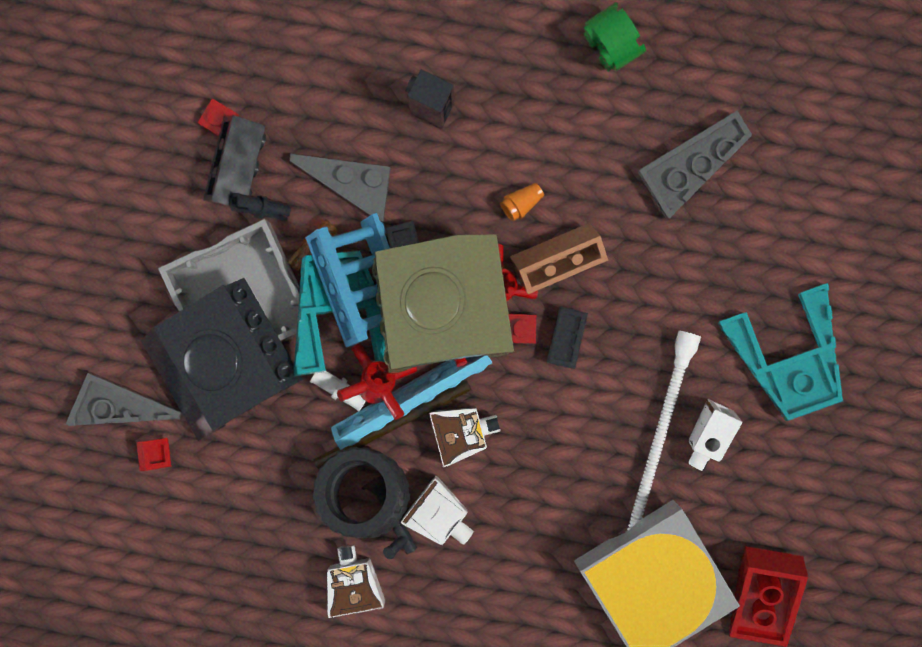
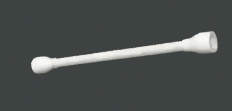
M678 331L675 341L676 357L674 364L676 368L673 369L674 375L670 379L672 382L668 386L670 389L666 393L668 396L664 400V407H662V414H660V421H658V428H656L657 432H655V439L652 442L653 446L650 449L651 453L648 456V464L645 467L646 471L643 474L642 485L639 486L640 492L637 493L638 496H636V503H634V510H632L633 513L631 514L632 517H630L631 520L627 530L631 529L643 518L642 515L645 511L644 508H646L648 494H650L649 490H651V483H653V476H655V469H657L656 465H658V458L661 455L660 451L663 448L662 444L665 441V433L668 430L667 426L671 422L669 419L672 418V412L676 404L675 401H677V394H679V387H681L680 384L682 383L681 380H683V373H685L684 370L686 367L688 368L689 361L698 350L701 336Z

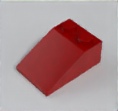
M745 546L735 592V598L740 607L732 611L729 637L784 647L788 646L808 580L803 556Z

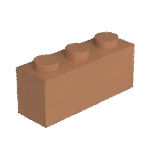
M590 223L510 256L518 280L527 294L608 261L601 236Z

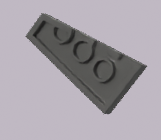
M738 111L638 170V174L666 220H669L752 136Z

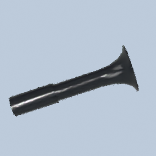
M380 476L364 485L362 490L371 491L383 507L386 499V486L383 476ZM401 521L393 527L397 539L384 548L383 554L387 559H393L402 548L406 554L412 553L417 549L407 527Z

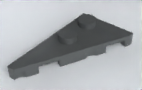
M296 154L290 155V162L298 166V168L367 214L377 213L379 220L384 223L390 167Z
M87 373L66 425L76 426L181 419L182 412L96 374Z

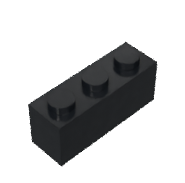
M421 69L417 77L414 75L411 77L405 90L408 93L407 98L411 115L442 129L454 106V85Z
M235 115L223 117L203 201L230 208L231 198H234L233 194L235 192L252 196V189L250 187L252 179L257 175L259 169V162L257 161L259 150L264 147L266 141L265 125Z

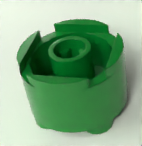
M617 2L586 21L585 33H583L588 44L592 48L597 46L600 50L601 56L599 60L607 72L612 69L618 71L646 52L645 45L639 46L636 41L640 34L623 8L617 11Z

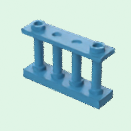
M377 213L360 222L361 229L332 236L329 233L328 227H324L305 237L346 347L368 339L367 330L380 326L382 320L381 314L362 319L356 306L358 302L376 297L378 291L377 284L353 292L350 290L346 275L372 268L376 251L390 249L385 236V227L379 220ZM366 239L372 254L371 256L345 264L340 262L336 252L337 247Z

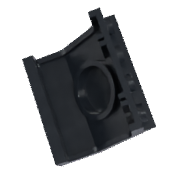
M241 278L226 286H220L155 326L141 340L198 441L226 426V423L265 400L303 380L301 376H294V364L245 278Z

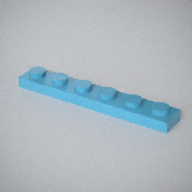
M489 355L467 357V364L461 367H457L454 360L446 361L393 391V396L404 412L403 416L407 415L411 409L433 400L436 395L446 389L456 387L467 377L482 372L488 365L492 364ZM381 402L365 407L332 426L331 430L336 444L342 450L347 446L356 444L361 438L371 432L381 430L394 418L385 403Z

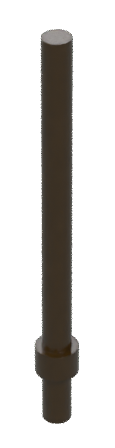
M466 380L456 387L439 393L433 400L411 409L407 415L397 420H392L381 430L371 432L361 438L356 444L347 446L342 450H347L351 447L361 448L440 406L442 409L453 403L452 400L472 390L468 381ZM336 447L313 459L316 467L320 469L329 457L341 451L340 448Z

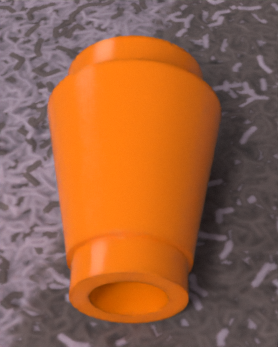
M534 182L504 196L500 206L511 221L521 220L544 197V193L541 187Z

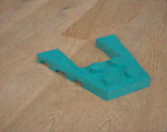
M360 251L337 253L342 264L363 258ZM312 255L304 256L301 264L294 376L326 371L316 315L333 313ZM368 269L346 275L350 290L353 292L374 285ZM376 297L356 304L358 310L366 309L367 318L381 314ZM380 326L370 329L375 362H385L384 336L381 334Z
M828 283L798 294L819 348L767 366L747 312L718 322V326L785 421L843 401L839 364L836 362V340L833 337L831 319H833L832 308L829 306Z

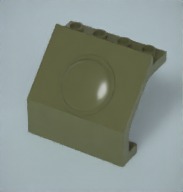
M497 234L455 235L375 252L372 272L377 282L376 302L381 311L380 331L384 336V361L388 366L389 373H400L416 366L486 355H489V358L501 357L514 352Z

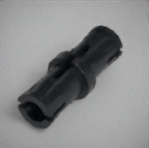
M235 192L233 194L234 198H231L230 201L232 211L252 214L255 218L259 219L267 217L287 221L288 218L285 216L289 217L291 207L288 203L267 200L266 196L261 195L253 197Z

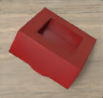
M212 98L197 123L219 136L223 117L239 115Z
M509 314L513 343L536 344L537 315Z
M168 438L136 442L140 471L171 466Z

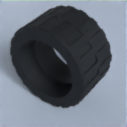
M351 447L329 457L326 463L319 469L318 476L313 485L315 509L320 515L322 522L329 526L330 530L346 537L375 538L390 532L395 525L400 523L401 518L408 509V501H410L409 482L405 477V472L398 466V463L383 453L364 447ZM362 465L371 466L377 469L384 478L386 499L383 507L375 517L367 521H355L347 517L339 502L340 485L347 473L355 467Z

